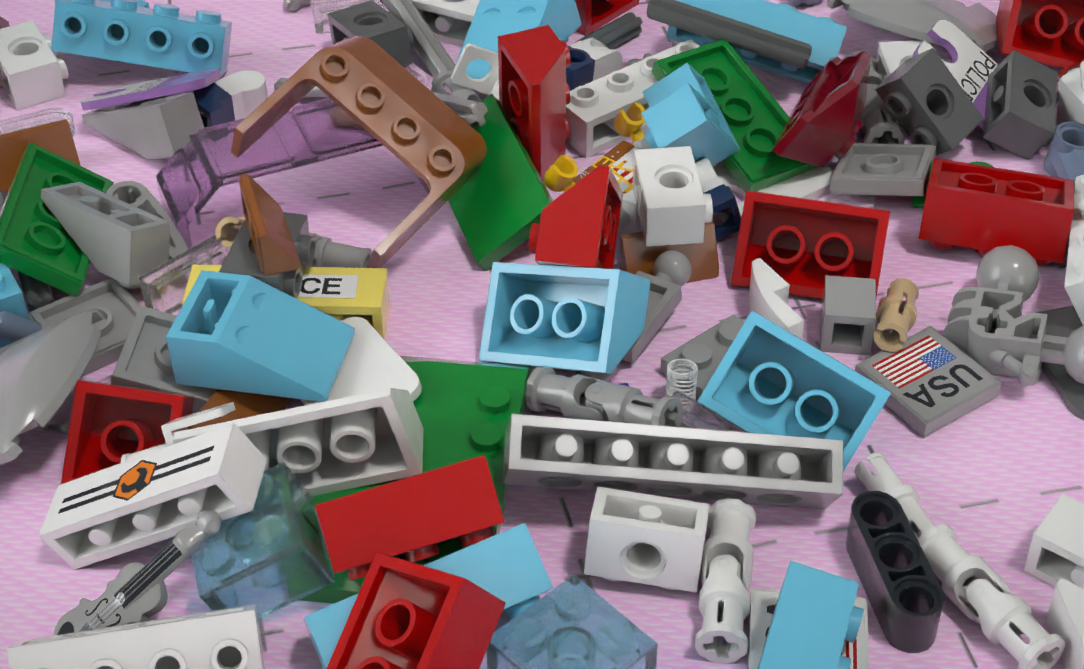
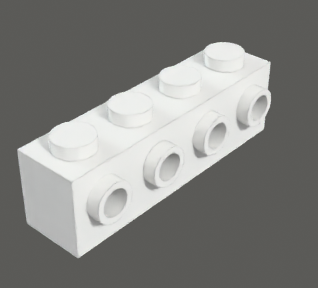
M691 39L681 42L674 47L646 57L639 62L571 90V100L566 105V119L570 127V139L566 143L582 156L588 158L619 144L623 140L630 139L631 137H623L615 131L614 119L621 109L626 112L628 117L627 110L635 102L641 104L645 110L649 108L642 91L658 82L651 72L654 61L700 47V45ZM646 122L640 127L643 132L649 129Z
M256 604L16 641L6 648L9 669H265Z

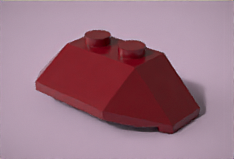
M864 50L847 54L842 60L839 57L830 58L802 92L772 151L781 157L819 167H824L833 156L841 159L856 141L854 135L863 124L859 117L865 105L872 55Z

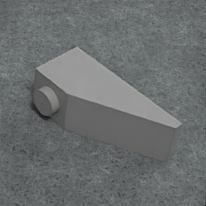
M193 92L98 108L82 114L85 124L149 160L167 158L169 164L183 162L195 156L194 149L209 143Z
M82 182L41 189V200L99 272L117 280L119 285L126 288H142L147 286L149 281L168 277L170 222Z

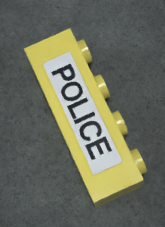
M192 265L182 306L201 270L219 272L222 265ZM305 267L302 273L301 290L296 299L340 321L350 317H362L385 340L390 310L387 268Z

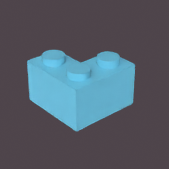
M688 63L642 91L649 105V108L642 112V116L649 128L644 132V135L652 149L691 146L695 162L707 158L712 166L740 150L704 77Z

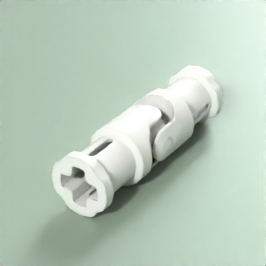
M732 498L717 500L714 505L709 507L707 525L711 529L710 539L704 544L701 573L703 586L700 590L698 606L703 616V626L697 632L695 649L700 656L707 658L711 662L722 664L734 663L747 654L748 638L743 632V622L750 614L751 597L748 591L752 582L754 549L749 542V532L755 528L756 513L753 507L739 499ZM723 637L727 641V646L725 647L722 646Z
M942 523L925 531L918 538V541L933 573L942 582L941 589L943 593L969 619L981 624L983 634L991 643L1001 644L1019 662L1018 669H1051L1061 658L1062 652L1066 647L1065 641L1057 634H1049L1031 616V607L1022 598L1012 595L1008 585L980 556L970 555L955 540V531L948 524ZM1022 634L1026 635L1030 640L1029 644H1025L1020 639Z

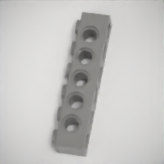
M511 414L505 430L502 484L596 491L597 487L664 497L716 501L732 498L739 499L744 503L826 509L843 495V440Z

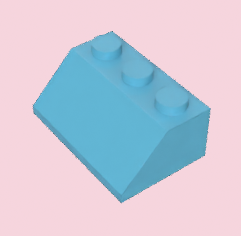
M493 262L479 361L611 374L644 331L651 280L619 269Z
M751 311L697 402L749 433L843 440L844 472L891 392L757 312Z

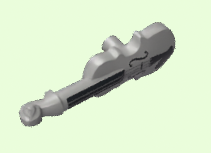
M202 510L198 514L195 525L178 532L176 537L146 565L135 562L124 566L117 577L107 583V588L100 597L93 601L82 598L77 607L63 615L55 626L54 635L148 621L149 617L160 612L167 603L168 595L164 579L191 554L197 553L201 549L204 540L210 535L219 532L222 522L220 515L214 510Z

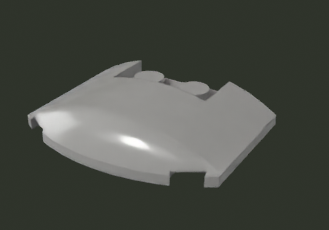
M828 0L827 7L831 9L844 5L843 9L848 11L847 16L933 44L937 43L927 33L939 20H947L957 26L984 52L998 46L995 22L997 16L981 3L966 7L963 2L957 0Z
M97 308L75 314L0 348V465L14 460L23 451L18 445L20 438L17 435L39 426L43 428L63 404L76 385L77 380L83 374L101 335V331L93 325L103 320V314Z

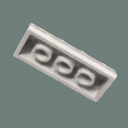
M388 388L174 432L173 442L176 444L235 423L267 458L254 508L421 474L423 468L424 428L409 391L403 389Z

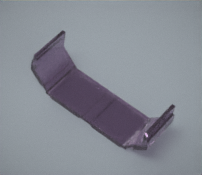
M326 98L295 106L292 111H288L239 158L231 153L235 127L245 118L198 130L196 134L189 135L190 141L185 148L178 149L156 175L157 186L166 213L179 230L190 250L192 258H194L188 225L219 187L239 182L238 179H241L240 175L243 174L257 178L384 145L333 100ZM417 175L427 194H429L428 185Z

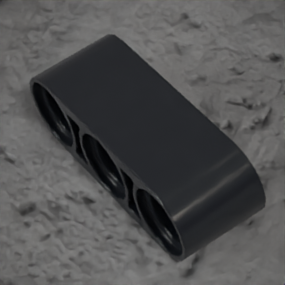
M881 491L861 493L853 500L846 537V549L883 634L890 645L906 653L926 651L934 644L944 603L943 591L897 499Z

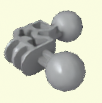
M1014 245L998 246L987 252L979 262L976 271V280L979 287H966L954 295L952 308L947 319L948 324L945 327L943 336L992 375L1018 377L1021 384L1033 386L1038 382L1042 363L1045 362L1064 365L1066 372L1075 381L1084 385V325L1072 331L1069 337L1046 335L1048 314L1028 312L1022 315L1023 302L1032 296L1040 280L1036 260L1026 250Z

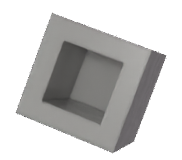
M826 275L821 307L820 350L832 353L870 355L876 321L875 279Z

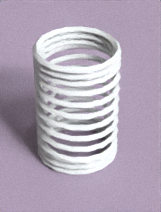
M675 359L667 365L665 397L670 396L679 400H690L681 402V404L692 402L690 405L682 406L683 413H686L695 408L698 366L695 362L688 359ZM676 367H688L693 369L694 371H691L689 369H676L672 371L671 369ZM676 371H688L690 373H678ZM677 383H686L690 385H678ZM677 387H683V388H689V389H677Z

